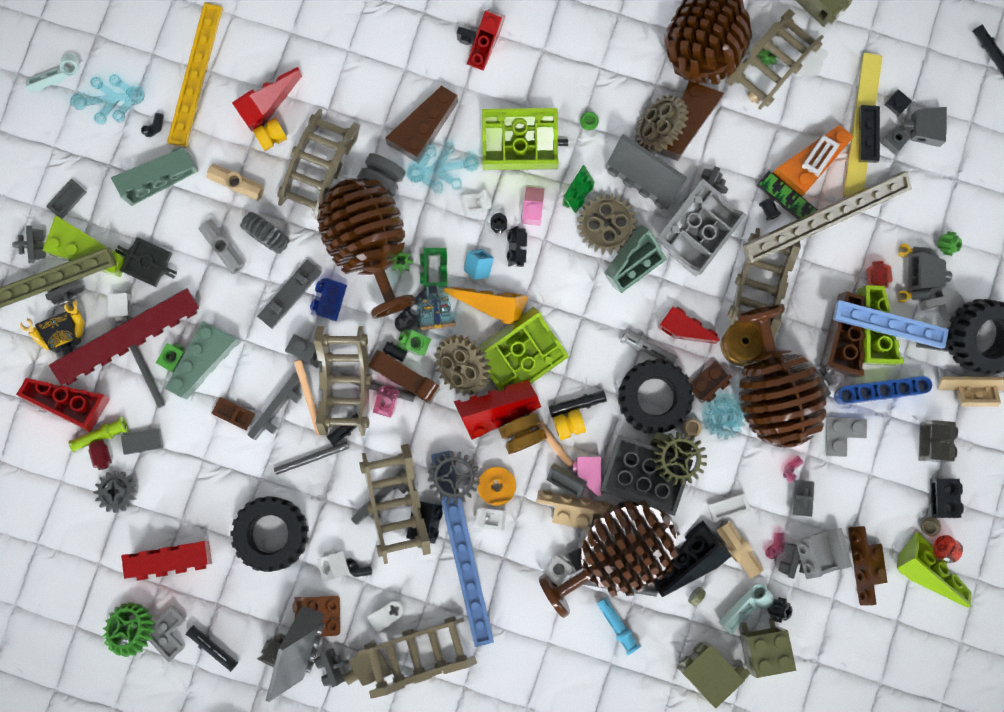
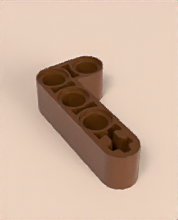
M378 349L369 361V368L429 404L432 403L440 390V386L434 381L421 376Z

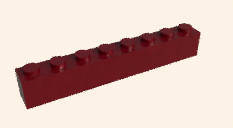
M187 287L55 360L48 366L60 385L66 383L68 386L77 381V376L83 373L86 376L95 371L94 367L98 364L102 366L112 361L111 357L116 354L119 357L130 351L128 348L135 344L138 347L147 342L145 338L150 335L153 337L160 335L164 332L163 328L168 325L172 328L181 323L179 319L185 316L190 318L196 315L199 305Z

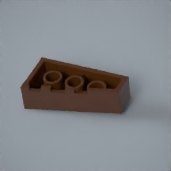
M688 81L682 96L684 104L688 106L686 110L689 111L686 115L689 119L684 122L687 126L681 129L683 134H678L679 140L674 139L673 146L667 145V150L662 149L660 155L678 161L719 104L724 93L699 83Z
M441 85L385 137L387 145L419 163L456 107L458 95Z
M848 291L838 294L837 301L841 300L865 307L864 296ZM832 316L819 367L851 377L864 376V369H862L864 360L863 328L834 321Z

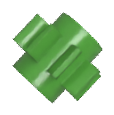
M763 49L758 55L760 57L759 60L766 66L770 65V63L772 65L777 63L775 59L777 57L769 50Z
M947 231V234L939 237L938 248L941 249L940 251L943 252V255L952 256L953 253L961 250L962 239L959 238L957 232Z
M402 250L394 259L389 260H396L393 263L395 265L392 267V270L398 269L400 274L404 270L410 271L409 265L414 264L412 260H408L411 254L407 253L405 255ZM399 259L404 260V261H405V264H404V265H402L401 263L399 264V263H398V260H399Z

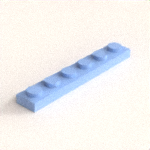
M841 300L836 301L833 315L834 321L941 349L946 347L949 331L947 328Z

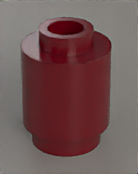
M104 440L90 443L88 453L93 468L98 470L109 468L112 459L108 445L105 444Z

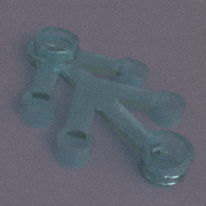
M113 74L109 77L110 84L114 87H119L125 93L117 94L105 85L99 77H93L90 81L91 86L94 89L101 90L106 95L85 98L82 94L77 93L71 97L70 104L76 110H83L89 105L106 103L101 111L94 115V121L99 125H104L107 121L106 116L120 101H125L119 110H115L112 114L113 119L121 123L125 120V113L132 105L140 104L144 100L145 94L140 87H130L118 75ZM118 78V81L113 83V79ZM95 81H100L98 85H94ZM137 93L138 97L133 98V95ZM79 101H83L80 106L77 105ZM118 114H122L121 118L116 119ZM103 116V119L98 121V117Z
M446 142L444 150L433 166L426 167L429 160L437 154L435 146L429 145L425 148V154L420 162L409 166L407 177L413 183L423 182L432 188L435 193L439 194L444 190L442 182L433 181L427 176L434 174L450 184L452 189L459 190L462 187L461 179L453 178L446 172L463 168L473 172L478 169L479 161L476 156L469 155L465 160L444 164L449 155L455 151V145L452 142ZM451 145L453 149L448 151L446 147ZM429 149H433L434 153L428 154L427 151ZM474 160L475 163L473 165H469L468 161ZM418 170L419 174L414 176L412 174L413 171ZM458 181L460 185L455 187L453 182ZM436 185H441L440 190H436L434 187Z

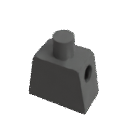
M947 107L916 110L911 115V119H902L901 129L911 131V141L941 147L946 142Z
M293 334L285 352L318 369L321 361H318L317 354L313 359L316 353L314 343Z

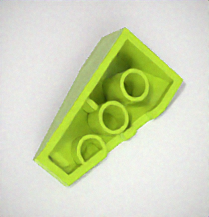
M916 532L898 555V571L909 580L967 608L971 607L972 592L957 574L952 575L946 566L948 563L943 559L940 560L933 552L935 551L933 545L920 533Z

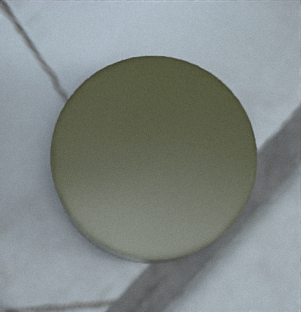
M697 587L689 596L688 602L692 606H697L704 599L706 591L701 587Z

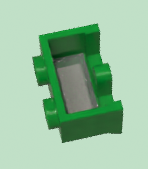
M424 248V254H420V265H424V272H420V284H424V288L436 285L437 288H447V248Z

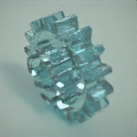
M725 397L721 398V403L716 399L714 400L715 406L709 404L708 408L710 411L704 412V414L708 415V418L703 419V421L709 424L705 428L712 429L710 435L717 433V439H720L722 435H724L725 440L729 439V435L735 438V432L740 434L742 432L740 427L746 425L742 422L744 415L741 414L742 411L738 408L740 403L732 404V398L728 402H726ZM720 406H727V407H730V408L727 409V410H722L721 408L719 409L718 407H720ZM730 413L728 415L727 421L720 424L723 420L722 416ZM735 413L737 415V422L734 420ZM713 415L715 416V419H716V423H715V424L713 423V419H712ZM727 427L731 431H721V429Z

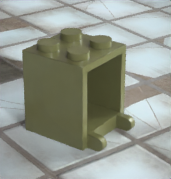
M853 0L795 1L825 27L828 23L832 24L842 11L845 12Z
M769 618L770 628L748 632L747 623H742L743 633H740L746 667L750 671V675L755 678L797 671L789 632L787 629L779 626L775 627L773 618Z
M706 641L703 643L699 642L693 648L694 652L689 657L686 655L678 662L679 666L677 669L709 704L716 709L750 675V671L744 669L743 666H738L734 669L712 644Z

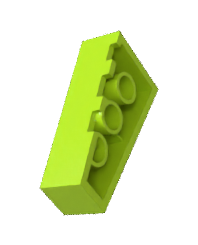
M55 215L42 251L51 256L72 261L107 247ZM111 250L117 265L101 272L121 278L123 272L120 270L125 258Z
M865 285L857 289V294L865 297V307L890 313L891 309L885 286ZM863 328V365L896 366L904 364L903 357L900 356L899 341L896 340L895 336Z

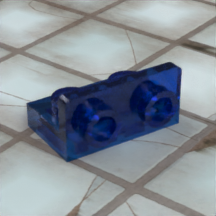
M328 278L320 279L315 287V292H317L315 299L310 304V315L337 321L347 285Z

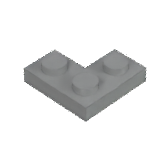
M826 418V456L847 457V438H867V419Z
M174 606L166 610L155 621V624L151 626L155 631L150 634L153 639L148 640L168 663L185 649L172 634L186 621Z

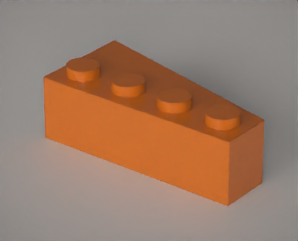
M840 125L825 134L826 137L840 145L819 177L854 137ZM821 138L783 163L773 172L774 175L800 196H803L819 178L815 176V173H810L808 169L802 168V165ZM824 141L823 144L820 146V148L810 161L809 165L812 166L816 158L819 156V154L827 144L826 141ZM830 145L822 159L815 167L816 169H819V167L821 166V164L823 163V161L825 160V158L834 146Z

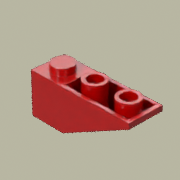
M490 9L484 11L467 65L482 71L485 70L506 18L505 15Z
M673 306L658 326L660 330L674 339L717 344L720 341V338L717 337L718 334L714 330L705 329L701 326L702 323L698 319L689 318L680 307L675 308Z

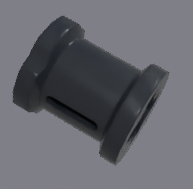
M774 197L758 204L766 215V221L773 220L782 215L774 203Z
M496 213L491 217V229L497 234L503 233L507 229L506 216L502 213ZM497 220H501V227H497Z

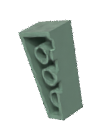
M183 147L110 178L120 197L130 206H134L197 173L198 170L189 153Z

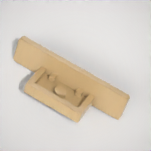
M948 375L941 377L937 389L956 390L960 407H999L1001 400L998 391H1004V377H953Z
M538 490L536 500L537 503L555 506L552 523L585 529L588 523L592 524L594 514L603 515L607 510L613 511L614 504H610L607 501H594L587 497L578 499L570 494H558L550 490Z

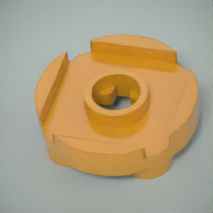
M502 467L487 469L480 476V484L477 485L480 497L486 503L493 506H501L508 503L516 491L514 476ZM494 481H498L499 484L503 485L499 492L491 489Z

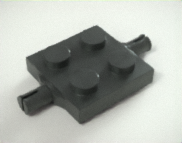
M137 237L129 249L118 245V249L115 250L116 253L125 256L124 264L120 271L151 286L157 287L164 274L173 279L177 275V271L168 268V262L173 253Z

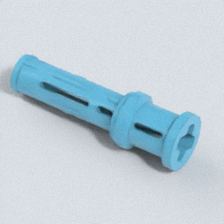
M607 597L599 601L596 605L617 635L616 640L621 642L626 650V655L628 656L638 650L641 644L636 642L631 634V629L626 628Z

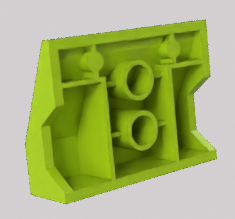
M558 108L482 109L483 170L558 169Z
M534 306L522 314L520 320L513 321V324H508L480 344L482 346L481 353L486 352L484 358L490 360L486 363L491 367L487 372L491 374L490 378L499 391L504 390L505 386L529 380L532 384L569 357L544 321L541 313Z

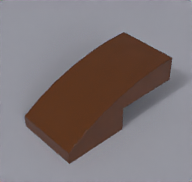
M219 397L211 413L246 431L255 413L222 397Z

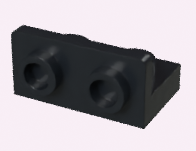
M420 501V513L422 519H424L430 543L435 544L439 536L438 528L443 516L442 505ZM408 527L406 538L415 539L418 536L416 528Z

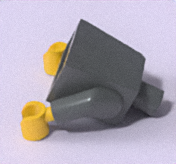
M908 244L900 245L899 248L905 249L907 252H899L898 256L906 257L910 254L908 290L911 293L903 290L898 292L897 294L903 293L905 295V300H898V302L903 303L910 298L912 300L929 298L936 294L939 288L945 287L946 282L952 280L953 274L951 271L946 270V261L939 258L931 248L915 246L910 248Z

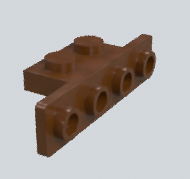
M865 526L849 527L848 531L860 606H873L877 604L874 585L888 583L882 543L868 545Z

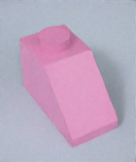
M526 187L522 224L541 226L544 188Z
M576 457V461H573V473H576V476L587 482L586 487L595 496H601V457Z

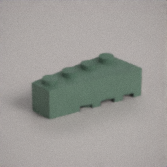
M202 321L165 389L187 400L241 341Z

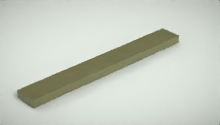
M111 248L101 249L0 287V308L116 266L117 263Z

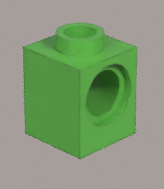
M404 329L399 336L397 347L418 356H425L431 338L414 330ZM412 338L415 339V343L413 346H411Z
M167 343L156 364L174 373L185 353L183 352L185 348L176 343L173 346ZM176 352V359L170 362V354Z

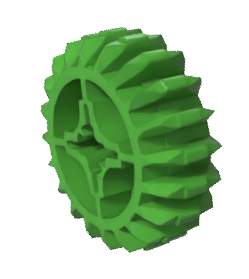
M128 602V604H121L120 607H114L115 613H109L110 618L105 620L107 625L102 628L106 631L102 635L106 639L104 644L109 646L108 650L115 655H122L123 657L136 656L137 652H143V647H148L147 641L153 639L150 636L155 631L151 628L155 624L151 620L153 615L148 613L149 610L138 603ZM135 615L136 618H135V619H129V616ZM128 640L129 643L123 645L121 641Z

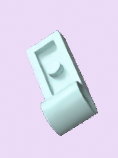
M66 53L60 59V67L26 79L28 92H40L49 85H59L66 78L75 75L78 71L77 57L71 53ZM70 62L74 64V66L67 67L64 64Z
M754 585L723 615L719 624L732 635L758 606L763 609L772 606L774 596L765 585Z

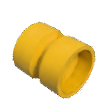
M276 118L266 122L265 127L261 125L252 130L264 151L273 148L274 143L280 144L287 140Z
M579 409L568 412L567 416L561 414L553 417L560 441L571 438L572 433L579 435L586 432Z

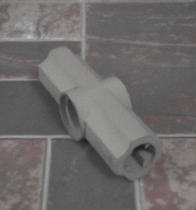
M210 219L202 223L198 228L231 274L243 269L245 263L213 220ZM226 243L225 248L219 251V244Z

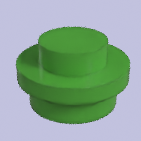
M585 112L581 116L580 125L583 129L590 131L598 126L599 119L595 113Z

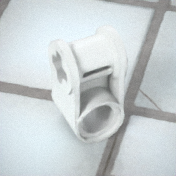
M395 600L370 614L367 619L378 634L402 617L406 607L402 601ZM392 605L394 607L399 606L400 610H398V613H392Z

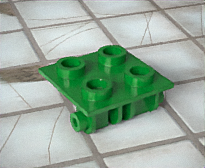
M585 165L581 167L563 196L562 205L566 208L571 207L574 213H577L578 209L583 206L586 196L594 188L595 181Z

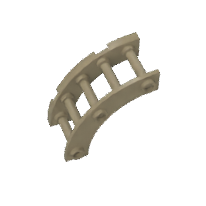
M790 9L781 16L780 22H775L750 50L749 54L751 56L749 59L745 58L739 67L736 68V71L725 81L730 86L735 83H741L762 100V103L758 106L759 110L765 106L768 108L775 100L773 98L774 94L792 73L796 75L803 65L801 63L813 51L816 53L823 45L821 40L824 36L821 34L816 40L794 23L792 17L795 13ZM789 28L792 32H794L797 36H799L802 40L809 44V48L805 47L796 38L789 34L785 29ZM775 36L782 37L802 53L796 62L773 44L772 39ZM763 49L769 50L790 67L782 78L759 60L760 57L758 55ZM750 65L758 68L776 83V86L768 95L745 77L744 72Z
M318 109L315 115L311 114L308 125L297 147H293L291 151L292 159L283 185L277 193L279 206H282L287 199L312 208L314 211L313 219L317 220V215L320 212L318 211L319 204L328 195L326 193L330 190L333 178L337 179L343 166L341 159L344 154H349L356 143L361 126L353 122L350 128L347 127L345 129L321 119L323 111L321 109ZM318 127L342 135L343 139L341 142H335L314 134ZM311 140L334 149L336 153L332 160L327 161L306 153L304 150ZM303 159L326 168L327 174L325 179L318 181L296 172L300 160ZM293 179L318 188V191H320L318 200L313 201L290 192Z
M756 227L755 233L750 234L748 242L760 237V228ZM800 241L780 250V252L786 255L784 265L777 266L761 260L748 263L747 258L745 259L741 274L738 273L735 280L737 289L733 305L730 306L727 315L730 317L731 325H734L737 315L745 312L739 310L740 304L757 309L781 303V300L785 298L789 284L787 282L788 271H793L801 249ZM752 265L777 273V276H780L778 284L771 286L746 278L749 266ZM744 285L771 293V296H774L773 302L768 305L743 297ZM782 314L769 318L773 338H775L780 326Z
M317 326L313 342L317 359L322 361L323 370L319 372V389H323V400L318 403L315 422L319 435H327L328 428H331V426H358L360 435L365 436L366 428H369L370 425L368 417L369 385H372V374H369L367 351L368 335L364 334L363 326L358 327L357 336H330L326 333L325 326ZM356 344L358 354H333V352H330L329 345ZM333 362H359L360 376L334 375L332 373ZM335 383H361L360 398L334 397L332 395V385ZM334 405H360L358 418H332L330 416L331 407H334Z
M408 444L400 445L401 453L396 457L368 462L366 453H361L363 462H359L361 474L365 473L370 503H367L369 515H373L379 545H376L378 557L383 558L384 564H388L387 553L408 548H421L423 555L431 554L430 540L424 519H422L420 513L421 505L418 490L415 489L413 458ZM396 464L403 465L404 473H401L400 476L371 481L370 470ZM400 483L407 485L408 494L405 497L375 503L373 489ZM403 505L411 506L413 516L410 519L380 526L377 511ZM408 527L416 528L418 536L415 539L385 545L382 533Z
M455 616L444 619L445 623L415 632L413 629L402 632L403 636L376 644V641L365 644V649L357 652L358 655L369 654L377 684H375V689L368 691L370 699L386 696L405 688L406 685L411 683L416 684L431 679L432 676L442 674V671L443 674H448L477 664L475 656L467 658V655H464L456 625L464 622V617L456 619ZM447 627L449 628L457 656L455 658L456 661L446 663V660H443L435 632ZM428 633L436 661L435 667L427 670L421 665L414 637ZM404 640L407 642L414 666L413 674L404 677V674H401L393 644ZM384 647L386 648L394 676L392 677L393 681L390 683L384 680L376 650Z

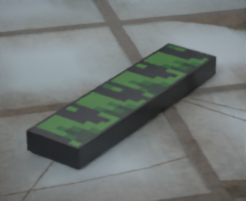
M768 171L756 185L770 198L774 197L775 202L796 219H800L818 210L771 171Z

